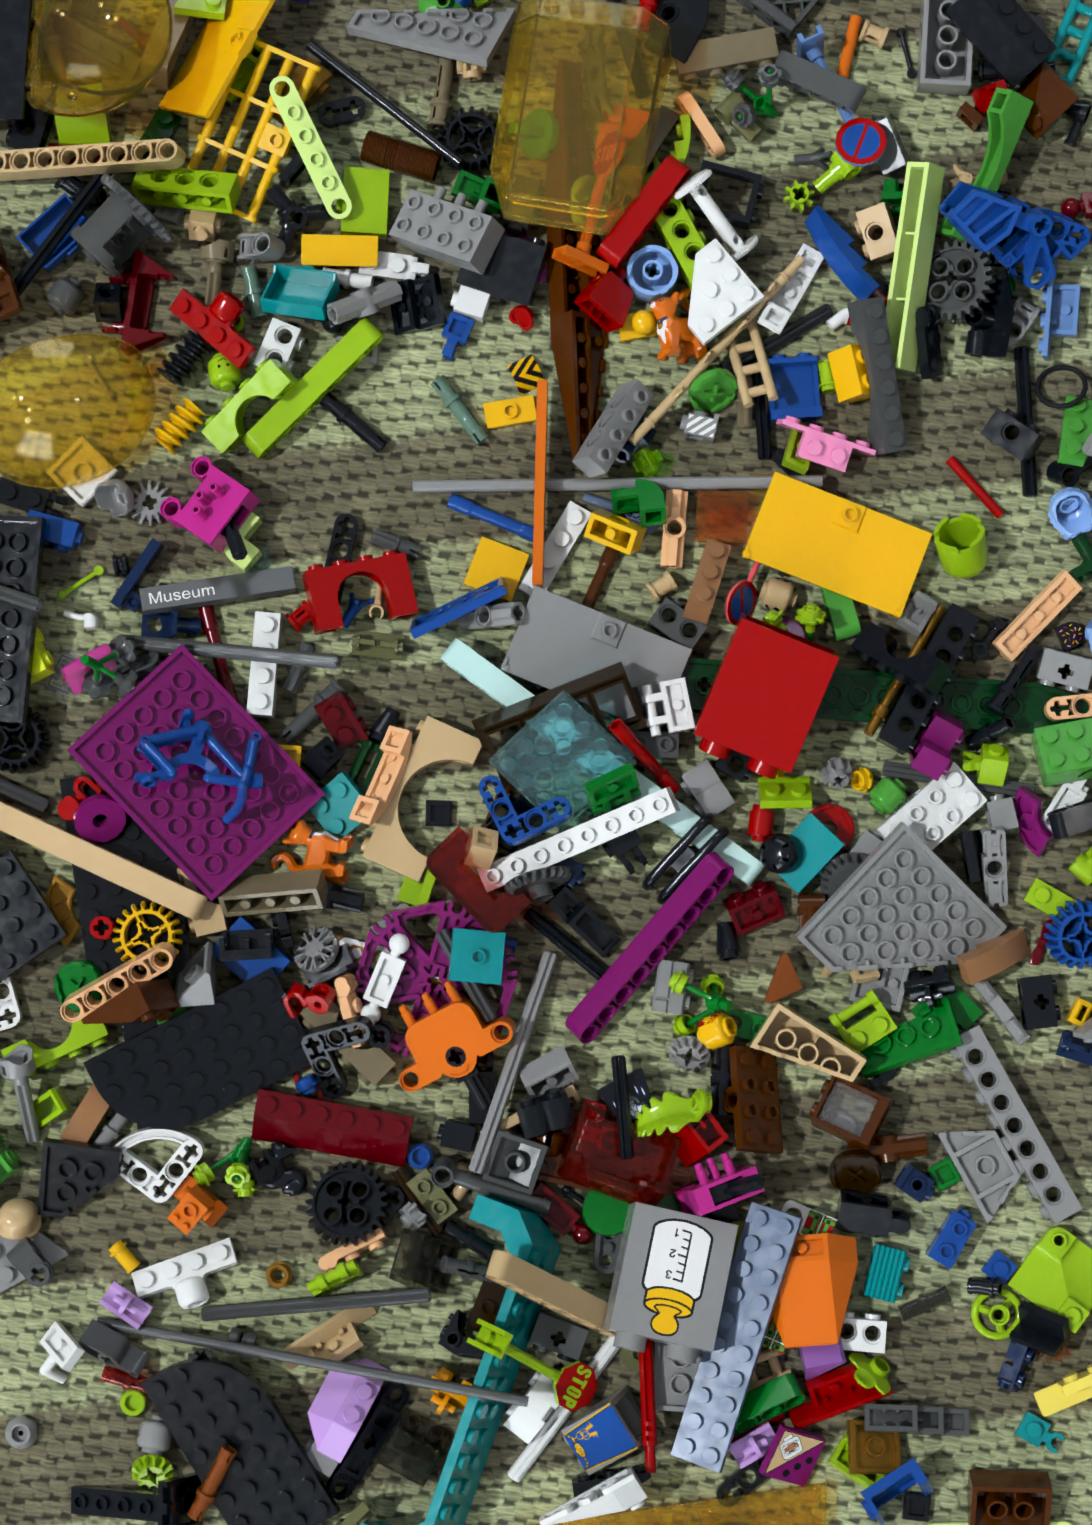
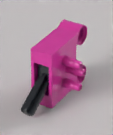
M725 1152L721 1154L725 1170L722 1175L712 1157L706 1159V1164L711 1179L708 1178L702 1163H697L694 1167L699 1184H692L675 1191L683 1213L703 1216L764 1192L763 1182H765V1178L759 1175L756 1166L741 1165L734 1167L729 1153Z

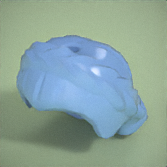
M1067 487L1058 491L1051 497L1048 516L1050 522L1065 540H1070L1078 537L1081 533H1088L1092 530V498H1090L1086 491L1076 487Z

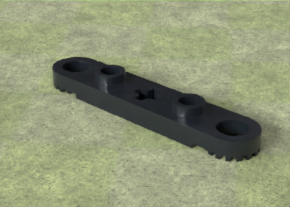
M387 1383L364 1419L341 1463H338L328 1479L327 1488L335 1499L345 1500V1498H349L353 1494L358 1482L363 1478L399 1418L401 1410L408 1403L407 1400L410 1398V1392L404 1384ZM401 1389L400 1398L394 1401L390 1400L389 1396L392 1390ZM365 1437H367V1438L372 1437V1439H373L374 1441L372 1442V1444H371V1443H367V1444H366V1443L363 1441L364 1438H365ZM342 1479L347 1481V1486L344 1490L335 1491L337 1481L340 1482L339 1480L342 1481Z

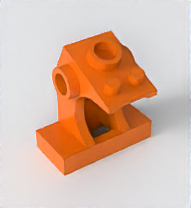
M189 1174L172 1194L180 1202L167 1219L184 1234L188 1235L200 1219L213 1228L229 1207L204 1185L200 1186L194 1177Z

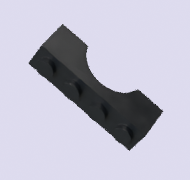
M868 621L851 645L858 653L856 657L866 665L870 663L875 664L874 667L885 675L888 672L892 673V677L904 685L907 682L910 683L911 687L918 693L924 695L927 692L935 697L953 672L942 659L925 650L910 658H896L895 652L898 642L887 630Z

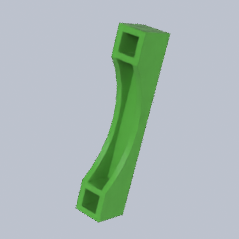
M996 87L987 109L988 143L982 167L972 183L973 185L996 192L999 190L1001 180L1010 163L1011 156L1020 139V134L1030 115L1034 101L1013 90ZM944 216L937 232L953 240H958L963 244L965 241L963 236Z

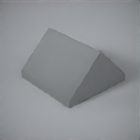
M209 941L186 963L184 968L177 972L175 995L180 1007L215 1005L217 969L213 944Z

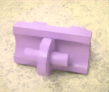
M115 1281L99 1302V1305L137 1330L153 1309L152 1306Z
M769 1422L731 1442L729 1449L740 1469L766 1455L775 1436V1432Z

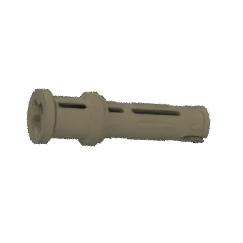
M439 56L434 98L431 99L429 104L431 107L430 120L427 121V127L432 130L439 131L440 127L448 128L444 120L448 119L449 110L452 109L450 90L455 63L453 59Z

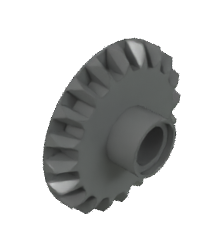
M855 852L841 854L833 858L825 866L820 880L821 892L825 894V901L863 863L868 855Z
M565 866L539 868L512 878L505 884L504 888L509 896L517 898L530 896L532 903H541L554 897L552 890L568 882L571 879V872Z

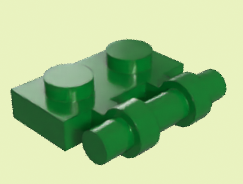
M631 763L583 784L591 805L590 809L594 816L601 813L606 814L612 811V808L622 803H631L633 798L641 795L636 772Z

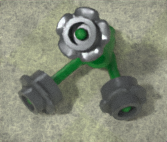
M766 64L757 71L760 84L766 88V97L763 95L758 97L741 83L745 75L740 72V68L736 70L731 68L722 79L725 82L723 85L724 89L728 88L733 92L738 87L754 101V107L749 104L742 105L741 103L735 106L733 120L740 128H748L749 125L755 122L756 116L764 115L772 119L777 117L778 110L773 104L772 88L779 84L780 78H782V71L776 65Z

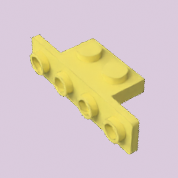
M1092 1364L1087 1366V1370L1083 1372L1069 1373L1062 1377L1063 1380L1033 1393L1042 1416H1049L1092 1398Z

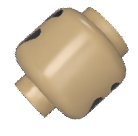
M771 577L769 581L764 580L758 600L762 601L761 604L765 609L775 610L776 612L782 609L783 613H785L788 607H794L798 594L793 592V583L777 577Z

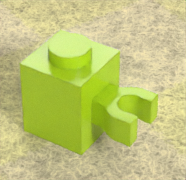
M983 743L980 755L963 751L961 770H977V783L1003 787L1009 764L1008 747L999 744Z

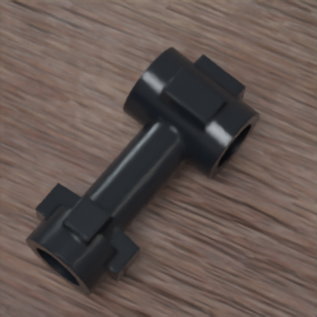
M995 617L994 620L991 619L987 624L990 629L980 643H973L969 650L970 658L973 661L985 660L989 656V646L1008 626L1004 620L999 617Z

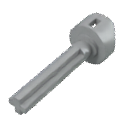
M19 1045L11 1053L0 1058V1072L2 1077L13 1080L26 1142H38L41 1135L28 1075L35 1071L36 1065L32 1048L28 1045Z

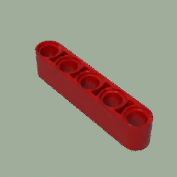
M668 155L602 241L596 255L616 269L620 268L674 197L675 191L686 181L691 169L672 155Z

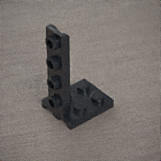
M190 1473L158 1481V1493L73 1486L71 1487V1514L158 1522V1525H203V1520L198 1522L197 1518V1521H194L187 1515L197 1496L196 1490L199 1486H202V1482L196 1473Z

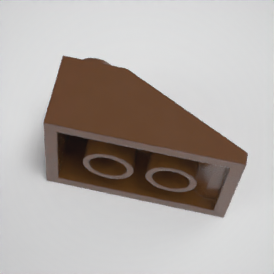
M168 979L139 981L82 1018L81 1021L83 1024L131 1023L139 1021L146 1024L156 1019L162 1022L173 1016L172 1012L179 1008L180 1004Z

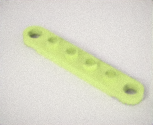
M286 76L274 78L269 86L270 94L327 212L335 219L347 218L352 212V202L294 82ZM280 82H286L290 87L289 93L284 97L278 96L275 90ZM337 199H343L347 204V208L342 214H337L333 211L332 206Z

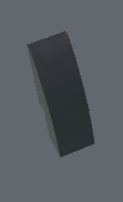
M565 885L554 889V897L544 902L603 958L621 940Z

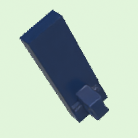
M154 538L151 539L110 601L115 607L120 610L125 608L134 613L138 611L141 606V599L135 593V590L163 550L164 546Z

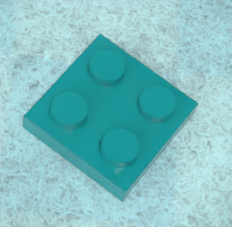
M342 771L321 789L325 795L309 810L326 831L344 838L362 824L350 820L349 816L358 796L365 795L349 775Z

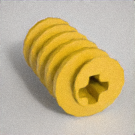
M185 397L182 398L185 407L175 406L178 415L169 412L168 416L171 422L161 421L164 430L158 427L154 429L157 437L153 436V438L173 455L176 454L173 446L176 445L182 448L183 444L180 438L189 440L190 437L187 431L190 430L196 433L197 429L194 423L203 425L204 422L201 415L206 416L194 403Z

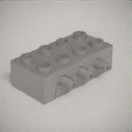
M438 186L434 196L411 189L389 235L406 249L483 275L505 231L492 216L484 214L488 203L479 199L475 209L472 210L463 207L468 198L463 193H458L454 203L443 200L447 189L442 186Z

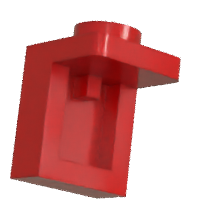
M1005 79L971 91L977 112L980 114L987 112L996 87L1010 90L1009 86L1005 83Z

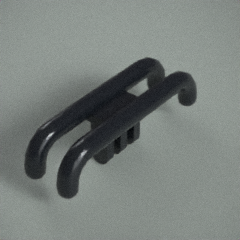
M707 813L702 816L644 879L642 887L648 891L653 888V884L670 866L678 872L659 893L657 902L660 905H664L698 863L707 854L711 853L724 838L729 836L730 830L727 827H722L699 850L695 846H689L715 820L714 814Z

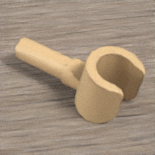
M378 584L376 586L374 605L369 609V616L372 618V610L378 607L381 609V619L385 614V609L381 606L382 590Z

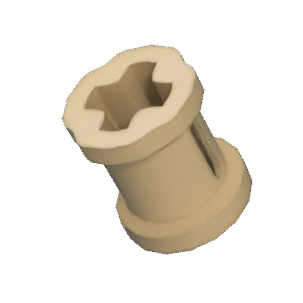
M866 19L858 41L865 40L877 45V48L881 50L890 28H881L871 24L870 20Z
M664 571L663 576L653 583L645 584L647 591L657 604L661 602L662 597L671 591L676 592L679 590L674 579L667 571Z

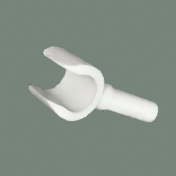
M66 610L63 613L64 617L84 621L85 629H98L99 618L91 613L78 614Z

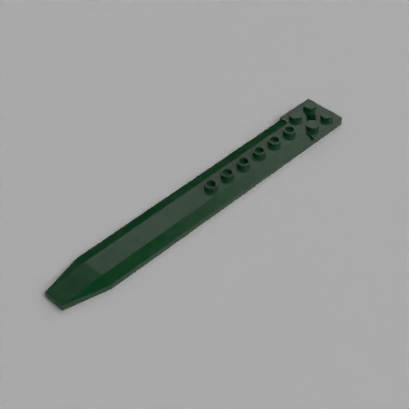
M688 659L681 678L685 677L692 710H702L710 690L708 688L706 692H702L697 683L702 682V678H706L707 682L712 684L722 660ZM835 668L814 719L869 723L872 718L871 713L876 704L881 703L894 680L893 674L888 672L885 675L880 671ZM953 677L949 684L944 683L940 692L943 693V696L936 708L962 721L963 729L980 730L982 725L986 723L992 724L1001 719V717L987 710L984 704L986 701L989 702L997 691V684L1005 680ZM1022 682L1017 690V698L1012 700L1004 711L1006 713L1005 716H1010L1015 724L1014 730L1008 733L1033 734L1034 728L1076 721L1055 722L1049 720L1044 714V706L1050 699L1075 694L1041 683ZM904 684L902 685L893 703L891 704L889 708L890 712L893 709L897 699L899 698L903 688L905 687ZM918 696L912 697V706L916 709H922L924 705L923 700ZM1080 699L1076 701L1075 708L1079 713L1085 714L1089 710V705L1085 700ZM1067 701L1068 705L1065 707H1058L1057 703H1055L1050 708L1051 712H1055L1056 716H1059V712L1069 710L1070 701ZM932 705L927 714L931 715L935 706ZM903 718L899 721V725L911 726L908 719Z

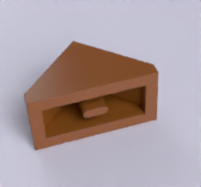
M785 953L780 955L763 1002L768 1004L803 989L790 958Z

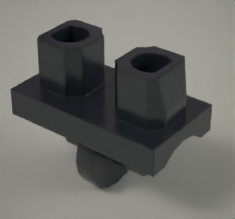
M946 965L935 966L933 976L926 977L925 973L920 970L910 972L909 981L904 982V990L909 993L911 1001H918V1003L927 1002L930 1009L937 1007V999L944 998V995L957 993V986L951 978Z

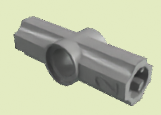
M389 280L374 287L369 286L350 293V296L327 304L326 312L328 318L336 325L356 317L361 318L380 311V308L401 301L402 288L396 280Z
M522 602L485 604L457 618V624L460 625L461 630L503 628L504 626L520 625L527 618L526 609L523 607Z

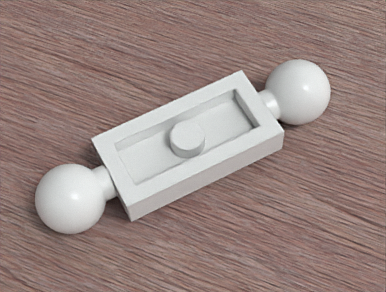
M402 933L394 934L390 938L389 947L391 952L382 950L363 996V999L370 1003L361 1009L360 1016L369 1018L373 1024L380 1020L381 1011L379 1006L386 1009L389 1006L407 962V959L400 957V955L409 949L410 941Z

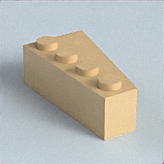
M780 1001L776 1002L750 1043L751 1048L794 1061L800 1065L820 1070L850 1082L855 1080L867 1061L866 1056Z

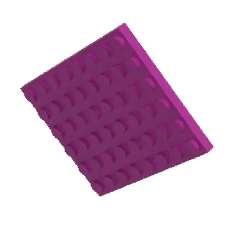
M183 644L67 750L211 902L325 795ZM185 709H193L194 717L191 725L198 720L207 721L212 727V735L242 767L247 743L253 732H259L261 740L255 761L254 773L262 774L263 786L261 789L250 788L248 799L241 813L230 824H225L222 818L233 806L238 789L235 786L205 782L203 775L206 772L198 765H182L177 768V775L173 781H157V785L154 787L145 788L141 786V782H134L135 773L158 771L142 753L137 751L141 736L178 729V722L182 712ZM191 741L158 749L170 760L178 754L188 753ZM204 743L201 755L211 760L218 767L220 774L235 776L214 751Z

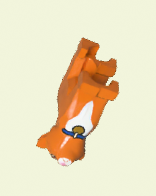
M688 287L682 288L680 292H674L671 297L659 298L650 305L652 313L657 319V335L661 344V352L657 355L658 360L668 361L669 356L678 355L676 357L677 363L687 364L690 357L696 356L699 362L708 352L707 345L703 346L688 328V318H679L675 315L679 301L681 308L689 317L690 302L688 297L691 296V291Z
M299 819L290 829L289 836L283 839L282 843L307 845V853L303 865H297L294 858L287 852L278 851L270 858V866L273 870H276L279 862L284 861L289 871L323 869L326 881L345 885L348 882L349 870L345 869L347 863L341 861L338 864L332 863L333 853H346L348 848L353 847L354 835L348 834L341 838L328 831L314 830L304 819Z

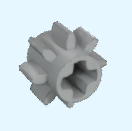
M831 757L826 760L824 767H820L824 785L830 783L832 788H843L849 783V779L853 778L849 760L843 762L841 757Z

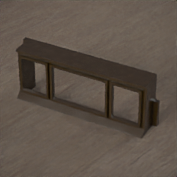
M622 662L472 720L483 749H488L502 784L617 739L609 727H606L594 697V693L623 682L636 715L624 720V723L632 732L647 727L643 717L647 715L646 708L642 705L637 686L631 687ZM586 697L599 730L539 754L526 720ZM518 724L531 757L503 768L489 735Z

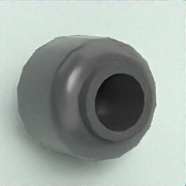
M72 277L69 280L58 278L46 294L49 300L47 305L61 316L74 314L85 299V295L81 291L83 286Z

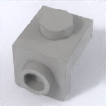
M916 591L896 624L918 637L939 603L929 595Z

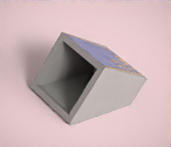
M628 1385L568 1422L561 1430L566 1444L573 1449L579 1465L586 1470L588 1475L635 1451L642 1445L641 1406Z

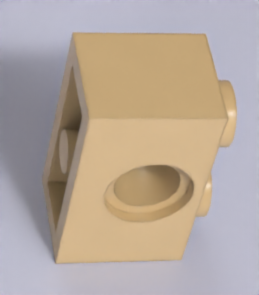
M882 202L856 212L857 220L854 221L859 236L863 235L865 244L862 245V249L866 259H870L873 263L877 264L893 258L897 229L889 205ZM877 228H882V237L878 240H873V231Z

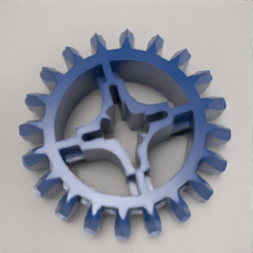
M1075 899L1074 904L1069 901H1065V909L1056 906L1058 914L1056 916L1049 914L1053 921L1052 923H1045V927L1050 930L1043 934L1044 938L1048 940L1045 946L1050 950V955L1053 958H1057V962L1060 964H1065L1069 968H1073L1075 965L1078 969H1083L1085 963L1087 966L1092 967V928L1087 926V922L1084 920V916L1092 917V902L1085 900L1082 903L1080 899ZM1062 940L1071 942L1073 952L1064 949Z

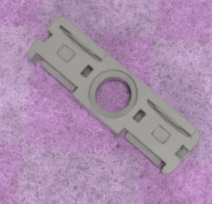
M1001 826L984 827L980 830L983 843L981 866L985 899L987 900H983L987 907H994V904H999L1000 907L1006 906L1008 904L1006 833ZM992 861L1001 863V868L996 873H990L987 870L988 864Z
M987 979L972 984L992 1012L995 1011L993 1014L1017 1045H1022L1031 1038Z

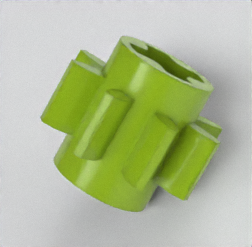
M794 180L792 188L785 187L784 191L789 196L783 198V203L789 202L790 212L795 208L799 209L800 213H803L805 205L812 207L813 202L808 198L814 196L815 191L808 190L807 181L804 184H798V181ZM802 193L803 197L796 200L795 195Z

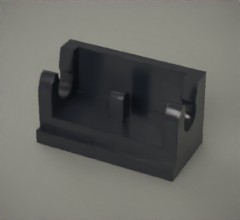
M274 928L222 931L221 935H219L220 961L276 957Z

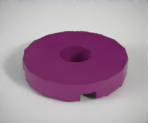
M105 794L92 795L84 799L73 814L74 826L79 836L86 841L94 843L107 842L116 838L123 831L126 824L125 811L113 798ZM102 814L106 816L102 822L93 821L97 815Z

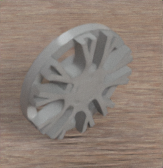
M313 927V929H309V933L306 934L304 932L303 936H300L301 941L298 946H294V961L304 972L317 973L326 969L332 964L338 954V937L326 927L318 929ZM333 941L334 945L327 946L328 943ZM324 959L325 962L318 966V961Z

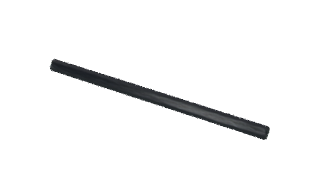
M122 154L119 156L118 161L124 158ZM96 174L91 178L14 279L19 297L104 187L101 182V177L104 174Z

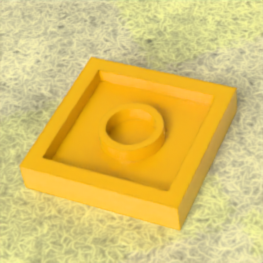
M482 536L463 584L477 589L497 578L504 577L507 583V594L499 598L512 602L530 554Z

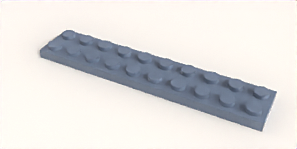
M754 1201L751 1202L729 1271L714 1351L703 1352L670 1455L714 1472L722 1473L802 1224V1218Z

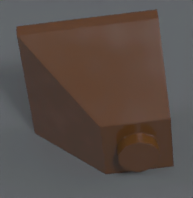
M1046 61L1042 62L1016 91L1034 101L1024 127L1036 140L1046 134L1080 98Z

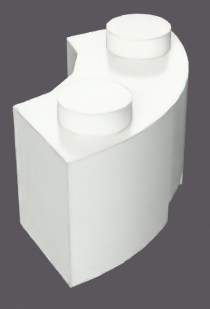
M537 1371L528 1382L531 1387L525 1394V1396H529L527 1407L511 1404L505 1412L508 1418L503 1424L527 1444L544 1426L545 1420L551 1412L559 1406L556 1404L553 1389L554 1381Z

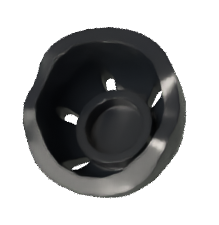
M782 833L767 837L761 844L759 853L762 865L768 871L778 874H787L795 871L802 861L803 854L798 839L792 835Z

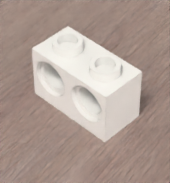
M272 318L254 361L255 369L265 359L269 360L278 356L283 359L282 364L292 373L295 366V361H293L295 352H300L305 342V338L302 337L303 332L301 328ZM282 334H291L292 340L287 344L280 343L279 338Z
M847 1311L844 1324H851L852 1332L847 1337L840 1336L843 1350L885 1353L887 1321L881 1319V1314L865 1313V1317H855V1312ZM869 1326H876L878 1328V1335L873 1339H868L865 1336V1330Z

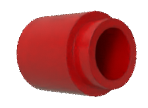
M753 804L752 810L749 811L747 835L752 836V841L763 842L767 837L773 835L775 821L773 809H760V804Z

